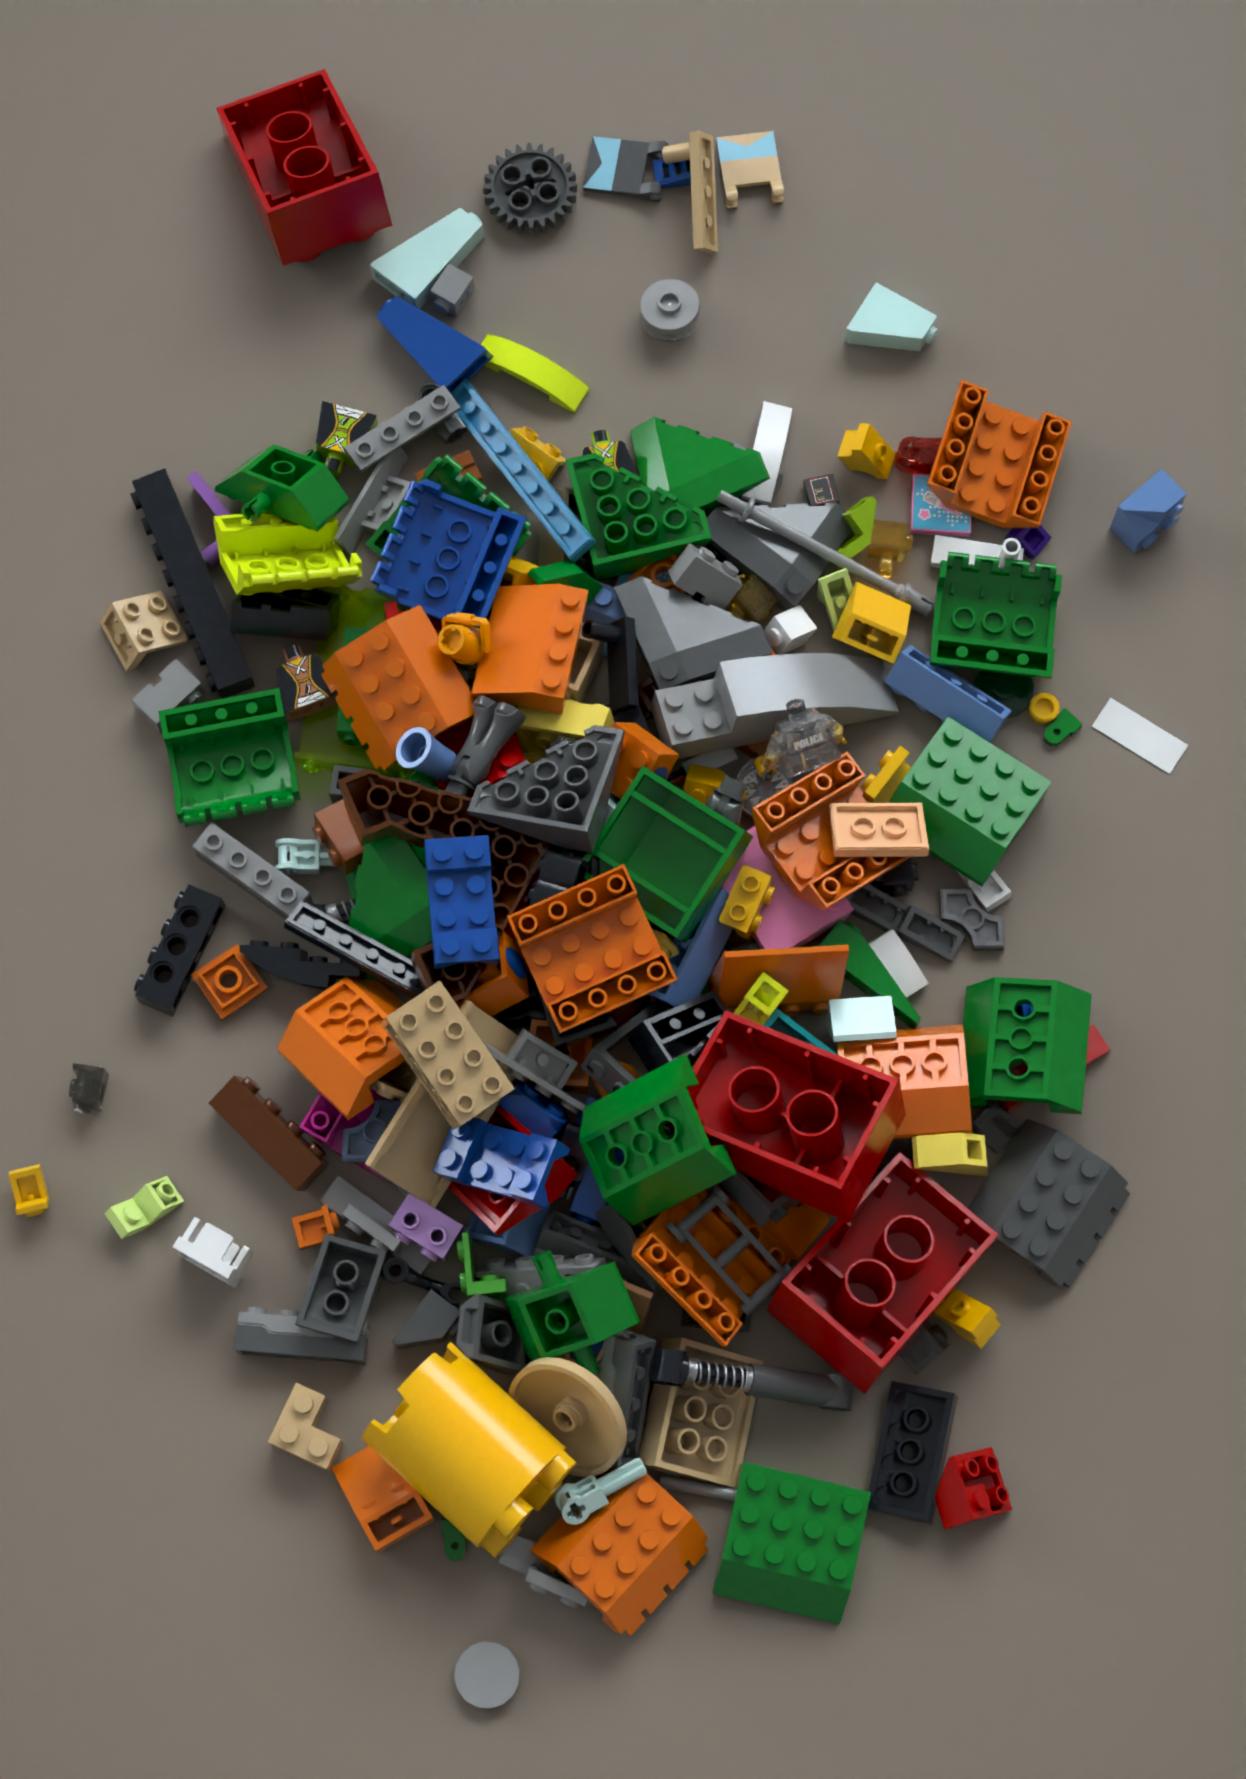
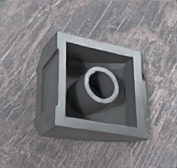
M475 1294L460 1306L456 1345L471 1361L478 1365L506 1375L518 1374L525 1367V1348L506 1303Z

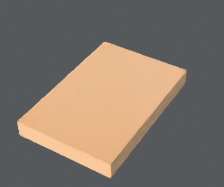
M829 803L828 812L834 857L928 856L929 844L922 803Z

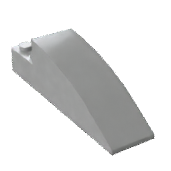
M834 653L779 654L719 662L714 679L655 690L650 706L661 742L680 754L678 759L775 739L785 732H790L794 736L793 721L791 722L793 717L799 718L798 725L803 734L806 733L803 732L805 731L804 726L808 730L810 726L812 728L814 725L811 723L816 721L819 726L818 730L897 715L899 713L890 685L884 682L887 675L881 659ZM799 699L801 710H796L789 714L787 703L791 700ZM814 728L813 730H809L807 732L817 731V728Z

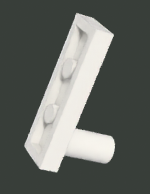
M935 535L930 567L940 568L941 560L947 561L949 551L970 554L968 564L973 565L975 555L1000 558L999 568H1004L1005 558L1023 560L1024 548H1021L1020 542L1015 538H1008L1004 541L1003 545Z

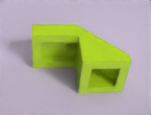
M864 497L842 514L855 535L844 542L837 552L850 559L871 543L877 504L874 497Z

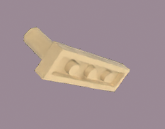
M701 131L689 132V142L663 147L662 157L666 164L690 160L694 250L707 254L718 252L714 138L712 135Z

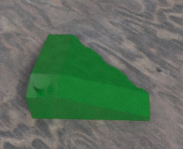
M654 416L630 431L641 484L654 491L658 486L677 496V503L690 510L696 506L702 509L706 516L715 507L725 506L716 500L721 490L738 498L770 479L760 452L749 448L742 450L733 447L734 443L714 436L710 439L699 435V431L681 425L674 427L665 424L666 420Z
M596 453L566 459L580 522L596 541L587 552L594 578L597 581L629 573L683 552L689 543L696 547L712 540L706 515L702 509L696 506L692 510L677 503V496L658 486L654 491L640 483L641 477L622 467L617 471L605 465V458Z
M392 835L364 845L362 863L358 864L354 887V889H357L355 908L351 907L349 926L399 954L408 957L412 954V951L432 941L426 865L409 842ZM367 974V979H375V977Z

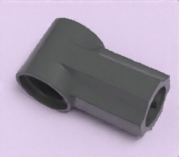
M434 383L423 385L418 390L417 400L422 399L440 386ZM456 413L434 426V429L445 444L455 442L467 431L466 426Z

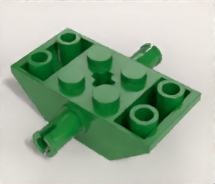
M273 444L247 459L215 486V492L245 503L241 511L247 520L251 518V522L256 521L264 512H268L281 519L289 520L317 532L349 504V497L327 466L322 463L321 454L318 451L313 453V449L301 455Z
M547 1250L545 1253L541 1252L531 1259L543 1284L504 1299L527 1355L530 1359L537 1360L572 1353L576 1364L595 1375L601 1369L597 1364L590 1345L603 1341L640 1322L616 1263L613 1261L564 1277L559 1274L551 1255V1250Z

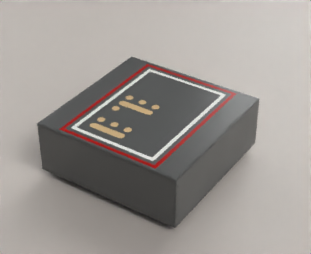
M833 473L804 479L803 485L809 506H823V503L836 502L839 505L840 499Z

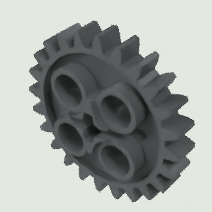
M528 143L526 150L522 151L521 147L517 144L515 153L505 149V159L497 155L496 165L489 164L490 174L484 175L486 183L483 185V192L486 195L485 204L490 205L491 215L497 214L498 223L507 220L508 230L515 224L518 226V233H521L524 227H528L530 234H533L535 227H539L541 232L544 233L546 224L556 228L555 219L557 218L564 222V212H572L571 203H576L575 172H570V162L563 164V154L554 157V148H550L545 153L543 152V144H540L537 150H533L531 143ZM537 170L546 171L544 174H536L534 172ZM511 177L518 179L515 182L507 181V179ZM545 195L554 196L551 200H546L542 197ZM520 202L527 204L524 207L515 206V204Z

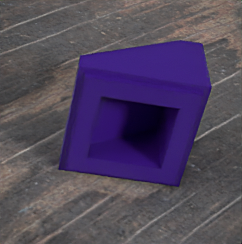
M1040 525L1038 528H1012L1005 539H1017L1020 542L1021 548H1024L1023 554L1030 559H1034L1051 539V536Z

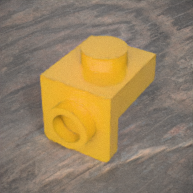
M41 1164L9 1171L8 1176L16 1202V1214H25L26 1217L42 1214L44 1209L48 1208L50 1198Z

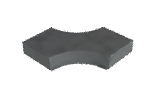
M971 888L940 889L941 921L953 923L960 927L968 935L973 951L1004 950L1003 917L990 915L983 911L975 902Z

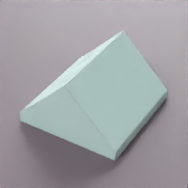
M892 997L829 999L827 1028L833 1042L897 1038Z

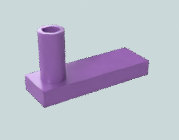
M197 471L187 477L188 481L216 516L231 515ZM217 540L201 552V555L211 567L220 561Z

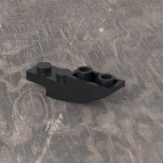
M251 940L250 945H240L239 951L261 968L302 986L327 990L336 984V979H343L345 977L367 979L366 972L340 959V963L328 962L327 957L310 956L308 961V952L299 948L298 943L281 942L280 947H269V942Z

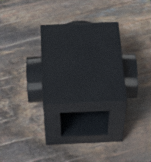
M910 857L876 878L874 883L875 885L880 884L881 891L889 893L891 897L907 895V892L912 891L914 881L919 880L917 863H912Z

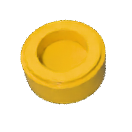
M1039 693L1031 699L1028 714L1035 723L1047 725L1056 719L1060 705L1053 695Z

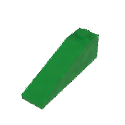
M839 920L819 946L849 945L844 978L869 997L891 996L894 1015L909 1027L917 1028L921 1020L920 1016L868 942L861 936V930L850 922L845 924Z

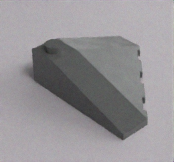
M836 502L823 503V506H808L807 503L785 504L784 507L768 508V505L753 506L835 551H838L852 531L842 516L846 511ZM715 507L706 517L712 537L709 543L782 611L796 607L830 561L748 517L743 523L740 522L739 517L741 513L733 509L728 510V507Z
M643 576L614 587L624 615L635 618L636 643L656 690L714 678L719 662L773 654L762 625L751 620L748 623L733 617L731 612L711 604L710 606L692 600V596L672 588L667 590L652 584V580Z
M593 725L584 730L586 737L570 745L567 740L545 750L547 757L530 765L528 760H525L506 770L508 777L493 785L488 780L477 785L467 810L468 814L562 848L593 853L603 825L625 735L624 730Z

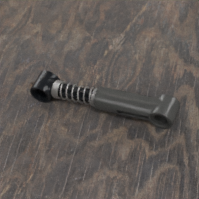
M656 1348L654 1352L651 1382L655 1384L683 1386L684 1383L692 1384L696 1381V1384L699 1385L700 1382H704L705 1386L710 1383L714 1387L721 1385L723 1389L726 1386H729L731 1390L737 1387L739 1391H743L747 1396L814 1405L826 1410L851 1411L853 1384L843 1375L816 1374L752 1363L741 1367V1365L734 1367L732 1364L726 1366L723 1362L717 1365L715 1361L709 1364L707 1360L700 1362L697 1358L688 1357L687 1352L676 1349Z

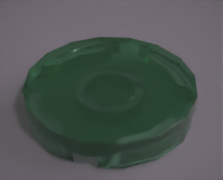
M979 671L973 685L1012 710L1008 718L1016 717L1025 711L1033 698L1034 683L1032 677Z

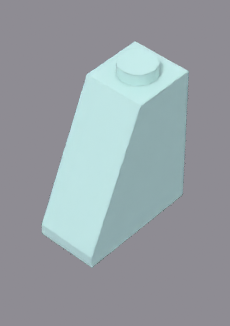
M876 282L847 326L844 341L849 344L920 352L924 344H931L937 334L938 328L935 327L937 315Z

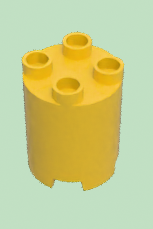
M450 1342L446 1346L447 1350L443 1358L434 1352L401 1384L397 1390L404 1400L397 1407L394 1415L383 1425L375 1419L372 1420L362 1435V1441L477 1548L482 1546L496 1558L522 1529L520 1525L533 1509L540 1512L551 1501L557 1489L564 1485V1478L570 1473L577 1462L566 1453L567 1448Z

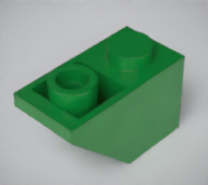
M571 560L532 568L527 573L536 581L534 585L561 584L589 590L587 606L603 587L594 577Z

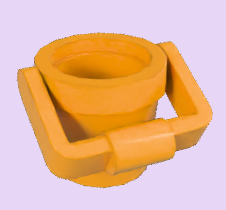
M457 612L456 614H448L442 618V630L438 636L440 650L457 663L466 666L474 665L482 659L485 653L488 654L491 650L489 621L486 618L476 617L474 614Z

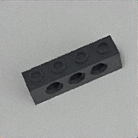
M188 884L185 892L181 891L178 894L174 904L176 911L172 919L168 918L162 927L161 936L163 938L159 946H154L149 954L147 963L150 965L145 975L141 974L135 983L134 991L139 1003L174 1016L192 978L191 974L195 972L226 907L221 897ZM189 916H197L199 918L198 923L193 927H185L183 925L185 919ZM182 943L186 945L183 953L179 955L170 953L171 948L175 944ZM170 971L172 972V977L168 982L160 983L157 981V977L161 972Z

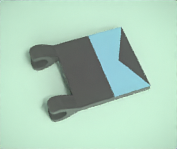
M593 136L583 190L637 196L653 202L660 201L662 196L661 185L657 182L643 183L648 156L655 159L663 158L662 150L663 147L669 146L666 141L649 143Z

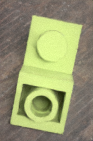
M168 1176L145 1184L133 1198L111 1206L104 1214L120 1238L124 1239L145 1230L180 1206L184 1200Z

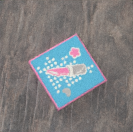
M913 474L910 534L970 537L971 515L946 507L926 486L930 475Z

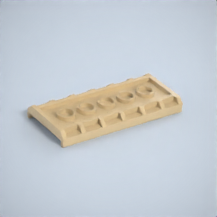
M465 1000L460 1010L480 1039L507 1055L518 1035L479 1009L473 1002ZM499 1061L498 1065L512 1083L515 1077L507 1072L510 1067ZM418 1078L366 1160L365 1165L407 1193L436 1208L451 1181L443 1179L432 1171L451 1125ZM501 1099L476 1115L475 1118L482 1119L487 1123Z

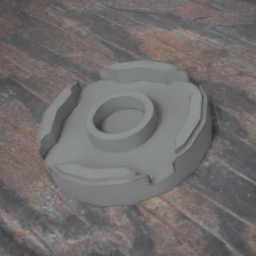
M483 1641L471 1645L461 1654L455 1666L454 1679L458 1692L466 1702L477 1708L492 1709L502 1706L513 1697L519 1685L520 1669L517 1659L508 1648L497 1642Z

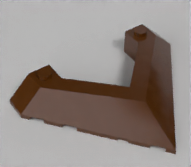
M365 769L339 779L338 785L348 817L361 846L389 835L424 848L425 839L489 835L495 925L499 940L509 922L507 916L514 913L537 871L540 858L543 855L545 856L551 844L469 815L467 810L472 798L444 790H434L424 787L420 783L402 778L388 777L370 769ZM432 943L412 951L411 962L423 989L426 990L438 981H441L455 1003L468 997L485 966V963L475 962L453 964L442 969H434Z

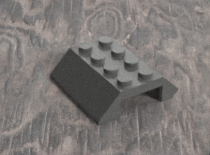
M1026 1119L968 1209L999 1234L995 1239L997 1243L1040 1270L1039 1276L1053 1286L1061 1287L1065 1285L1070 1288L1081 1271V1268L1076 1264L1077 1261L1083 1264L1086 1263L1098 1244L1093 1238L1094 1235L1100 1238L1103 1237L1115 1218L1110 1210L1119 1212L1130 1193L1125 1189L1128 1182L1111 1164L1059 1130Z

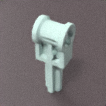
M282 838L275 841V847L278 848V864L275 865V868L285 875L320 874V866H334L328 855L329 849L320 848L318 840ZM290 852V860L287 861L288 853Z
M635 1458L599 1479H596L595 1475H589L574 1484H564L555 1493V1504L561 1510V1515L566 1523L578 1525L587 1520L590 1513L609 1504L606 1496L645 1476L647 1470L642 1460ZM567 1492L569 1493L570 1498H567V1496L565 1495ZM576 1509L578 1510L579 1515H576V1514H575L574 1511H575Z

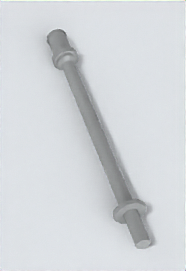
M723 490L720 491L716 500L741 513L739 517L740 522L743 523L748 517L837 566L848 569L850 573L893 595V598L911 605V609L919 612L924 617L930 612L934 599H930L912 589L911 584L906 582L905 584L898 585L753 507L755 499L752 497L746 503Z

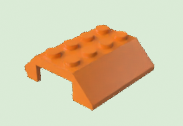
M421 605L383 621L336 651L322 665L325 670L321 674L331 693L338 692L339 695L335 700L346 719L353 718L354 722L350 726L362 746L369 745L366 753L376 770L382 768L385 771L399 764L396 758V747L402 735L409 729L423 727L435 738L449 728L459 727L473 718V702L476 698L471 696L472 691L454 660L440 650L438 646L439 635Z
M609 1468L606 1472L600 1474L596 1479L601 1478L602 1476L610 1473L615 1469ZM648 1474L606 1496L609 1504L590 1513L587 1520L583 1523L571 1525L566 1523L561 1516L529 1550L552 1574L557 1570L604 1615L601 1620L615 1633L622 1634L624 1632L630 1637L646 1620L641 1612L644 1610L650 1615L668 1596L663 1588L666 1586L672 1591L688 1574L689 1570L685 1566L686 1562L694 1567L708 1551L704 1544L708 1537L694 1516ZM576 1509L574 1512L576 1515H579V1512Z

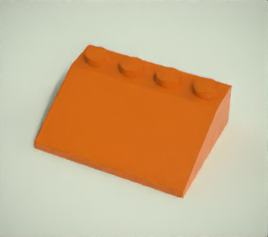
M561 584L499 586L489 618L491 650L488 654L485 653L478 663L471 696L478 697L483 695L496 702H505L511 705L562 715L587 609L589 590Z
M849 945L724 951L707 980L708 993L715 991L728 1012L734 1013L760 975L765 972L789 990L778 1006V1009L785 1015L795 1016L800 1014L801 1011H812L813 1014L828 1013L829 999H840Z

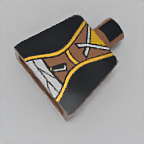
M291 645L285 648L283 654L287 663L278 666L276 671L283 709L288 723L338 705L335 700L339 695L338 692L331 693L321 676L325 670L322 667L323 663L319 656L313 653L304 657L300 645Z

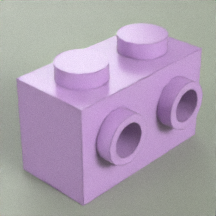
M409 1193L389 1224V1227L395 1231L393 1235L401 1240L403 1244L409 1246L411 1241L422 1247L419 1253L435 1263L438 1258L445 1262L448 1260L457 1245V1241L462 1237V1232L466 1230L462 1224Z

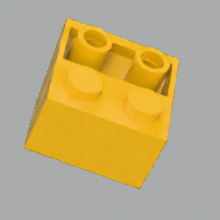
M855 582L832 638L894 664L906 638L911 605L859 582Z

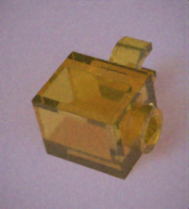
M874 519L868 558L880 560L879 575L890 578L892 561L903 562L905 553H911L913 535L908 534L909 523Z
M742 573L739 578L743 586L729 602L732 606L726 609V611L731 612L733 617L741 620L761 621L771 613V607L778 600L757 575Z

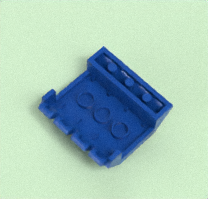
M427 479L420 481V483L411 481L403 499L410 507L400 506L392 529L399 534L397 536L389 533L380 554L387 562L378 561L370 578V582L377 585L375 592L392 602L397 601L398 606L409 610L421 605L428 617L440 622L448 614H456L457 612L487 618L527 517L498 507L497 511L494 512L443 493L440 484Z

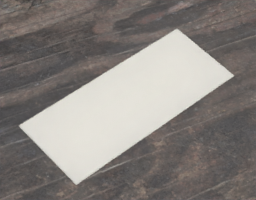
M1111 697L1092 725L1098 731L1168 774L1171 773L1188 747L1186 743Z

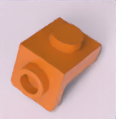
M327 1205L321 1206V1210L291 1218L300 1250L321 1245L325 1234L336 1236L335 1231L341 1230L336 1211L330 1213Z

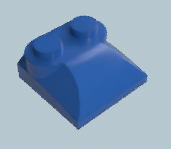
M518 1082L514 1087L515 1089L506 1094L498 1105L534 1134L553 1139L563 1136L567 1124H570L564 1108L534 1089L535 1084L532 1082Z

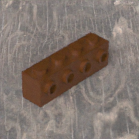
M233 1076L213 1097L209 1104L296 1191H305L329 1166L330 1163L324 1158L326 1155L325 1151L313 1141L309 1144L301 1136L304 1131L299 1129V1125L291 1119L287 1122L280 1115L282 1112L281 1107L270 1098L265 1100L258 1093L261 1088L255 1081L248 1076L245 1079Z

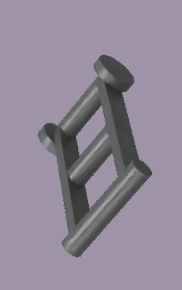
M715 1185L710 1188L713 1192L676 1226L670 1222L666 1227L683 1245L689 1241L743 1301L739 1307L749 1316L778 1289L781 1282L793 1269L788 1263L781 1266L726 1206L731 1200ZM718 1206L742 1232V1235L714 1260L689 1231L713 1208ZM752 1243L777 1272L748 1298L723 1269Z

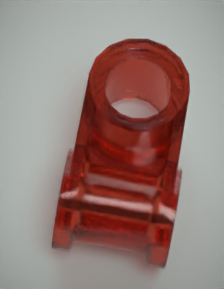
M913 436L904 438L900 442L898 451L895 454V466L905 473L930 474L942 438Z

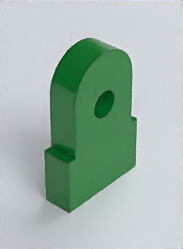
M1064 708L1057 715L1055 721L1046 728L1044 740L1050 746H1057L1082 727V723ZM1054 731H1058L1059 735H1055Z
M441 1520L445 1555L451 1561H459L466 1554V1537L448 1520ZM458 1543V1549H452V1544Z

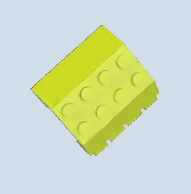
M264 512L254 522H251V518L247 520L243 514L214 516L220 564L236 595L249 596L262 592L280 593L285 590L295 589L311 590L316 587L327 586L341 587L342 585L354 584L362 577V561L358 554L351 553L349 564L338 543L333 539L338 532L339 522L336 516L318 532L289 520L281 519L268 512Z

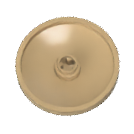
M545 1357L530 1362L515 1376L510 1385L508 1395L567 1448L566 1453L577 1462L570 1471V1475L587 1477L589 1475L596 1476L611 1468L621 1457L627 1441L625 1418L614 1395L594 1374L569 1360Z

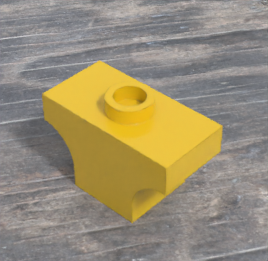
M860 423L858 430L845 431L837 457L850 471L866 472L877 479H888L896 453L871 424Z
M957 1289L950 1294L934 1313L963 1340L980 1349L983 1348L1001 1326L996 1319L998 1315L991 1307Z

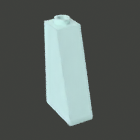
M458 208L370 264L372 279L393 295L420 309L431 297L430 290L448 263L458 267L484 238L482 221L474 213H467L463 209Z

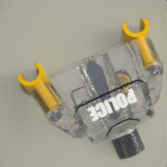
M791 700L786 704L788 716L776 720L774 723V733L770 737L766 752L755 759L754 765L759 777L768 770H770L771 774L776 773L775 766L777 765L779 770L789 779L839 760L842 756L837 744L842 743L844 745L847 743L843 737V727L828 714H820L815 708L806 709L804 700Z

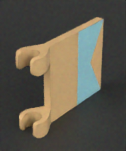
M773 131L716 137L727 209L738 207L737 188L770 184L772 203L776 204L784 201V186L781 180Z

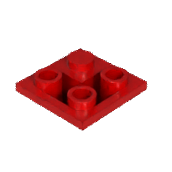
M992 1447L948 1457L935 1495V1502L944 1530L1012 1510L1009 1494L1004 1486L999 1463Z

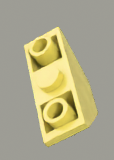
M960 1132L912 1137L914 1169L988 1176L985 1135Z

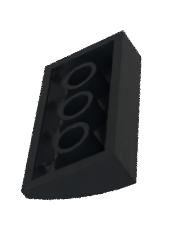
M891 1381L868 1491L871 1492L868 1510L932 1525L936 1508L935 1495L943 1473L958 1400L955 1393Z

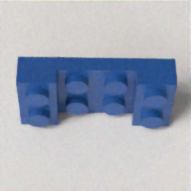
M489 835L425 839L424 853L434 969H442L453 964L475 962L498 965L499 948L493 903Z
M473 1117L454 1130L450 1127L432 1172L447 1181L546 1209L548 1199L544 1184L553 1162L568 1155L570 1148L553 1138L531 1133V1135L488 1124L482 1119Z

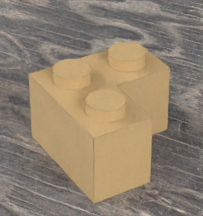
M295 1383L268 1443L329 1473L344 1444L341 1439L316 1428L328 1403L327 1397L299 1383Z

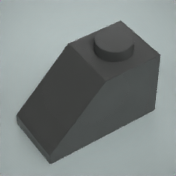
M430 1289L392 1340L394 1346L398 1349L441 1343L448 1336L454 1338L458 1331L460 1310Z

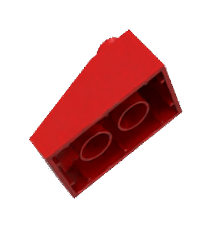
M325 69L216 108L224 135L265 230L283 266L295 261H311L319 256L322 251L350 241H365L371 238L375 232L393 226L379 172Z
M725 1010L693 1067L699 1084L688 1089L711 1146L725 1144L734 1167L796 1201L850 1222L906 1116L899 1079ZM667 1121L671 1134L674 1135V1126L670 1121Z
M899 1152L867 1187L850 1222L838 1219L781 1282L766 1310L862 1393L866 1394L988 1251L999 1234L921 1169H914V1163Z

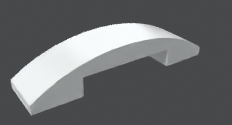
M766 401L763 402L753 450L760 452L770 479L741 495V499L749 500L752 497L756 503L770 506L785 447L792 408Z

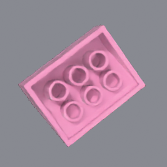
M755 826L747 830L753 836V839L721 887L726 892H731L742 865H747L772 876V887L776 888L770 904H764L759 915L763 916V920L756 934L751 932V935L761 949L801 947L831 931L839 920L844 922L854 910L847 898L826 910H822L797 898L760 848Z

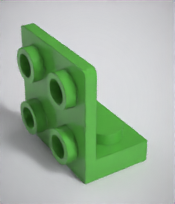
M468 1231L462 1232V1241H457L459 1261L461 1260L462 1266H465V1273H460L461 1291L469 1299L475 1294H480L505 1302L504 1299L509 1296L508 1284L505 1278L499 1279V1275H484L478 1281L475 1273L477 1267L474 1240Z

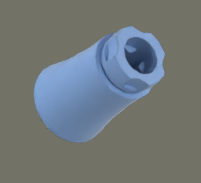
M414 727L406 731L396 747L398 763L402 767L421 772L434 780L443 783L450 782L447 776L450 775V769L457 755L436 740L423 727Z

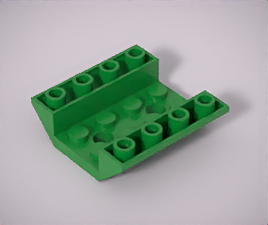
M993 977L967 986L963 1030L970 1107L987 1108V1100L1045 1103L1049 1104L1050 1112L1082 1114L1092 994L1058 980ZM1021 1004H1028L1033 1007L1032 1013L1026 1017L1017 1015L1015 1011ZM1016 1063H1023L1028 1067V1070L1022 1076H1014L1011 1074L1010 1068Z
M686 1054L587 1105L583 1109L579 1141L603 1199L633 1226L737 1175L725 1144L711 1146L694 1107L688 1089L699 1083ZM667 1121H670L675 1129L672 1139L665 1133ZM618 1147L624 1153V1161L621 1165L617 1163L614 1156L615 1150Z

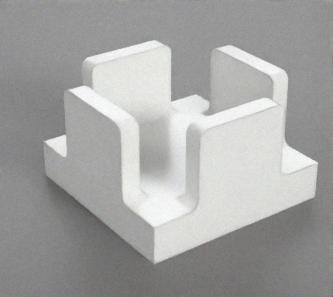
M194 1217L182 1237L179 1236L173 1245L174 1250L181 1258L233 1288H236L242 1278L240 1274L253 1254L252 1250L245 1245L240 1251V1247L233 1243L234 1238L210 1223L204 1225L196 1217Z

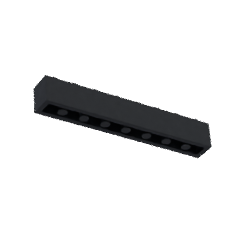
M164 468L133 480L132 484L135 492L130 493L136 510L143 509L146 517L142 518L141 522L147 536L153 534L156 543L151 546L157 561L164 560L167 569L163 570L162 573L168 587L175 586L178 595L174 596L173 599L179 614L185 612L189 621L185 622L184 626L190 640L196 638L199 644V648L194 649L201 666L207 664L211 673L205 676L211 692L218 690L220 698L224 699L255 687L235 634L231 633L230 622L166 469Z

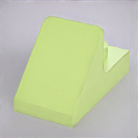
M846 568L818 579L817 597L825 605L833 632L853 589L848 569Z

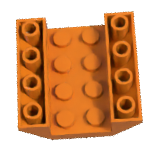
M961 379L926 486L946 507L971 515V517L1001 528H1038L1042 521L1072 421L1046 411L1038 420L986 401L988 389Z
M848 751L751 809L760 848L795 896L822 910L830 908L910 858L834 857L828 812L829 803H870L862 795L863 792L858 787L866 775Z
M624 864L507 916L520 951L560 1034L678 981L665 951L662 952L637 898V890Z
M345 977L295 1010L279 1043L278 1052L340 1113L350 1120L374 1103L369 1085L406 1061L380 1024L388 1015L404 1004L378 980Z
M963 1025L896 1029L897 1038L837 1042L839 1056L899 1079L906 1116L893 1139L960 1132L972 1133Z
M717 1184L731 1200L726 1206L781 1266L785 1263L789 1264L792 1257ZM709 1188L657 1214L633 1243L632 1257L724 1348L743 1325L739 1320L744 1313L739 1307L743 1301L689 1241L683 1245L666 1227L670 1222L676 1226L713 1192ZM718 1206L713 1208L689 1231L714 1260L742 1235V1232ZM752 1243L723 1269L748 1298L777 1272Z

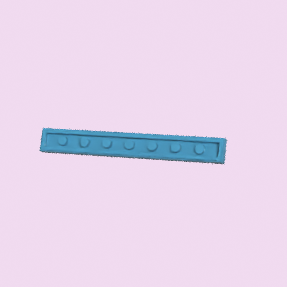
M464 379L450 393L461 408L456 414L567 557L575 563L596 541L474 386L467 379Z

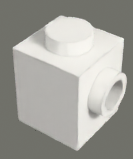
M798 605L775 615L764 629L769 644L779 655L805 645L817 627L801 605Z

